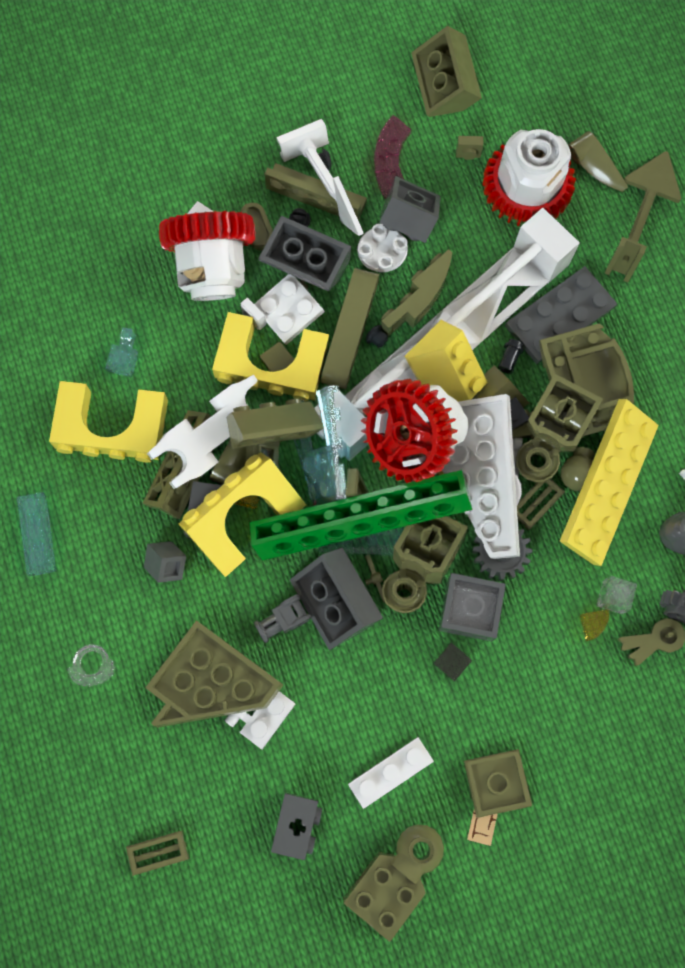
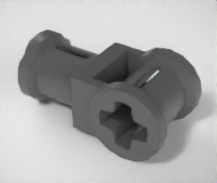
M299 594L280 603L278 607L272 610L273 614L260 622L257 620L253 622L265 644L269 642L270 637L282 630L284 633H287L312 619V616L307 614L301 605ZM291 608H294V610L296 611L298 617L295 616V614H294V612H293V610H292Z

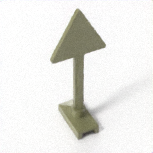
M667 151L624 178L626 184L642 189L646 193L628 239L621 238L606 268L605 274L610 275L611 271L614 270L624 274L625 278L623 281L629 282L647 246L638 243L655 196L658 195L676 203H679L681 200L675 173Z

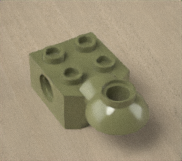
M554 374L528 420L527 427L534 439L524 443L517 452L516 467L520 474L533 482H544L552 478L560 465L559 452L575 451L601 405L603 398ZM533 456H541L545 460V464L537 468L531 464L530 459Z
M447 516L406 526L393 551V560L400 570L390 574L382 587V596L387 606L400 613H411L419 609L427 596L426 584L442 582L465 540L468 527ZM405 589L408 590L411 593V595L407 598H403L397 594L398 591Z
M416 824L403 831L397 841L396 855L378 852L343 898V903L389 942L426 894L421 876L437 868L444 855V845L441 836L435 829L427 825ZM416 843H427L428 853L425 857L417 858L414 856L413 847Z

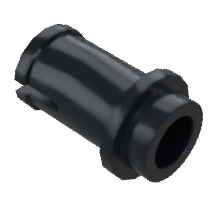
M509 339L504 344L505 351L497 367L500 371L513 374L519 355L524 352L522 348L523 343L515 339Z

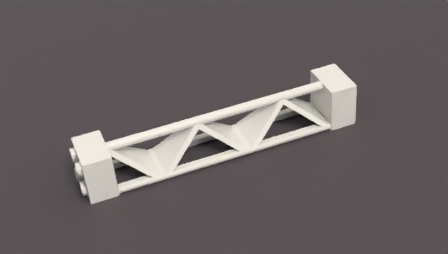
M544 208L540 209L520 227L514 247L345 396L336 388L314 408L324 427L317 434L322 439L327 438L333 444L331 448L340 458L345 457L348 461L353 459L368 445V443H363L367 439L366 433L361 432L362 429L366 428V424L360 421L366 415L363 409L369 407L367 400L373 398V393L380 390V387L396 380H417L404 356L440 320L463 330L473 350L570 264L580 242ZM507 286H530L495 317Z

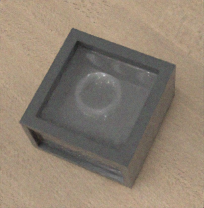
M451 573L447 580L438 631L491 642L497 638L506 584Z

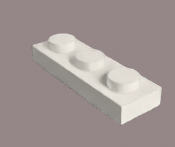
M417 737L348 785L364 809L434 761L419 737Z

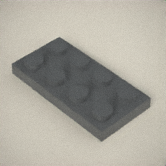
M584 266L506 322L505 327L516 340L523 343L522 348L537 365L542 361L539 340L591 326L613 310L617 303Z

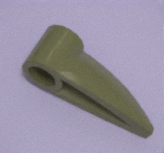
M587 131L568 144L573 162L580 164L598 181L621 192L628 188L618 169L593 133Z
M229 441L218 460L219 462L215 465L209 480L223 485L229 475L242 469L246 461V447L232 449L231 441Z

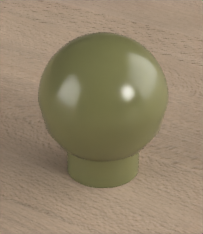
M577 447L573 452V456L564 462L561 468V479L569 489L581 491L595 457L594 451L585 447Z

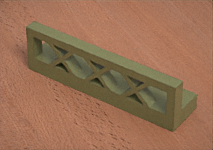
M275 163L273 169L267 167L265 172L266 189L339 216L337 202L329 194L321 180ZM345 190L359 221L367 203V198Z
M188 410L184 419H187L190 424H192L194 419H197L193 426L195 429L211 416L208 413ZM168 451L143 504L159 509L173 518L180 519L190 499L193 481L198 482L200 476L173 489L169 482L181 472L183 462L177 453ZM173 467L171 474L167 476L169 470ZM162 490V492H161V494H160V496H159V498H158V500H157V502H156V501H155L156 496H157V494Z

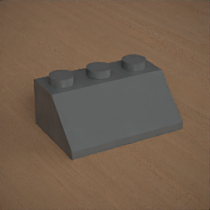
M281 216L259 257V261L326 291H330L340 281L350 261L351 246Z
M343 547L322 554L290 579L291 584L301 597L300 600L308 614L312 616V621L329 650L367 630L383 619Z

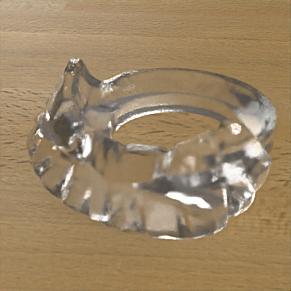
M89 644L83 646L75 653L73 664L67 670L72 682L82 686H93L94 684H102L104 681L109 680L114 674L115 666L114 661L109 659L105 649L99 645ZM90 651L98 652L102 656V664L97 673L88 675L81 668V659Z

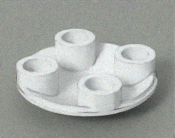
M376 224L361 237L358 243L359 259L370 270L376 272L392 271L398 268L406 259L408 252L407 239L397 230L391 231L385 228L383 224Z

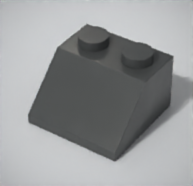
M395 176L381 211L379 223L383 224L388 230H397L406 234L413 241L426 243L439 218L440 195Z

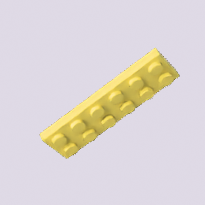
M619 399L560 539V542L597 566H602L659 426L627 399Z

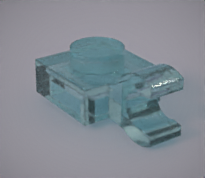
M123 327L120 335V345L112 344L105 367L108 372L132 377L139 353L136 349H132L136 337L133 329Z

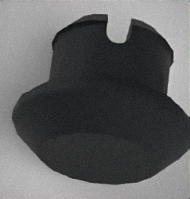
M323 149L322 153L318 155L329 171L332 167L330 154L327 150Z
M302 208L294 209L289 216L290 220L306 227L311 223L309 214Z
M381 325L374 326L366 336L367 344L373 343L378 348L383 347L388 341V335L382 331Z

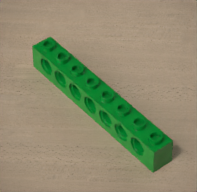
M458 470L423 479L420 482L414 481L250 522L251 545L263 561L473 509L463 471Z

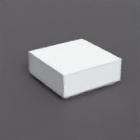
M248 298L241 302L242 314L253 317L256 329L261 330L266 325L265 315Z

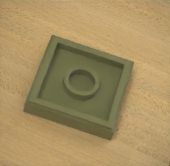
M519 749L463 761L476 818L532 806Z

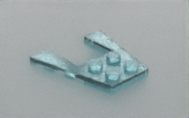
M338 385L327 386L316 391L326 446L313 450L311 437L294 440L313 505L346 499L344 463L339 464L338 449L343 448L342 437L337 438L336 421L341 420L340 407L335 408L334 393L339 392Z

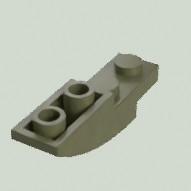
M448 249L443 255L441 253L437 254L431 260L430 266L424 271L420 269L411 279V290L402 298L400 305L395 310L389 309L382 316V331L388 337L405 322L414 328L432 308L444 287L450 267L452 251Z

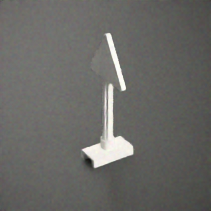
M320 119L276 137L281 148L280 155L283 161L286 162L302 154L304 157H307L329 194L336 200L341 223L358 236L362 235L363 230L339 177L333 178L316 152L317 148L329 144L326 125L323 120Z

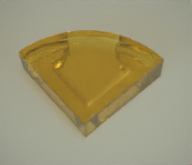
M609 610L580 615L586 642L597 638L604 631L609 621Z

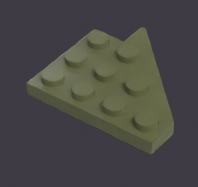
M196 620L145 688L165 703L151 723L159 728L265 709L281 690L283 684Z

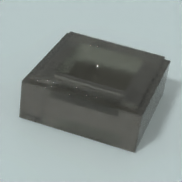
M451 642L433 664L455 682L472 660Z

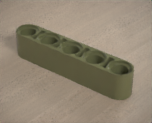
M354 268L323 368L321 383L346 390L380 274Z

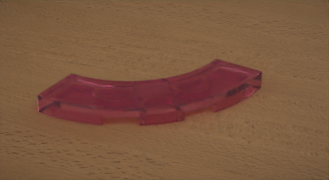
M394 115L391 116L382 128L374 153L375 176L385 199L395 176L404 179L399 169V154L404 142L411 134V129Z

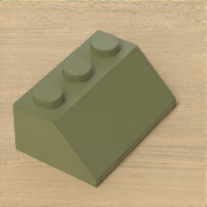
M446 26L411 52L427 116L432 117L464 111L482 99L466 35Z
M301 399L288 400L285 402L286 405L276 406L275 402L259 405V409L251 410L249 406H240L233 408L234 412H231L226 417L232 449L309 438L324 429L323 423L312 403L302 402Z

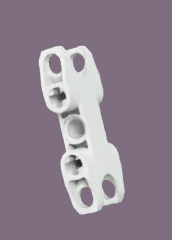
M254 375L239 383L230 385L209 402L217 412L194 429L188 420L184 419L164 434L160 441L147 453L151 460L166 451L175 452L181 457L183 462L182 470L169 482L173 489L203 475L219 462L211 451L230 437L226 417L231 412H234L233 408L247 406L245 402L246 392L258 381Z

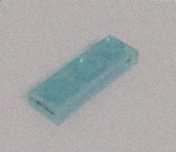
M41 492L17 497L27 575L35 576L56 572L46 494Z

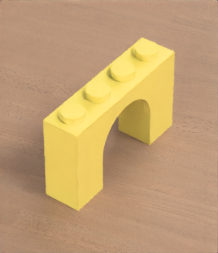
M228 312L212 368L214 377L221 383L232 384L233 382L239 383L254 375L258 381L250 390L262 388L277 396H282L284 393L293 395V398L301 399V401L315 400L329 346V334L303 329L295 360L283 370L268 372L254 366L248 358V351L255 329L253 317Z
M60 381L49 442L57 449L56 451L64 454L81 451L84 455L98 457L99 454H108L110 458L118 460L125 459V456L135 457V460L140 462H151L147 453L163 437L168 405L165 392L138 390L134 418L130 426L117 436L100 437L91 433L87 426V415L91 398V391L88 386L83 383ZM160 455L154 458V460H159Z
M261 452L258 455L251 456L246 461L245 466L238 472L229 475L218 490L207 494L204 502L196 509L189 510L179 523L181 528L225 577L246 559L231 542L225 531L227 512L237 500L250 495L261 496L276 515L301 510L306 506L305 502L273 461Z

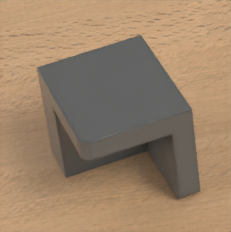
M170 541L148 543L144 562L145 570L158 583L182 580L186 555Z

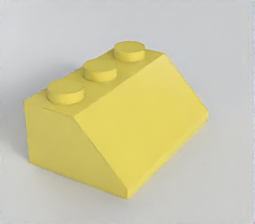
M440 320L404 356L416 379L421 381V385H440L457 402L471 400L488 383L463 330L443 320Z

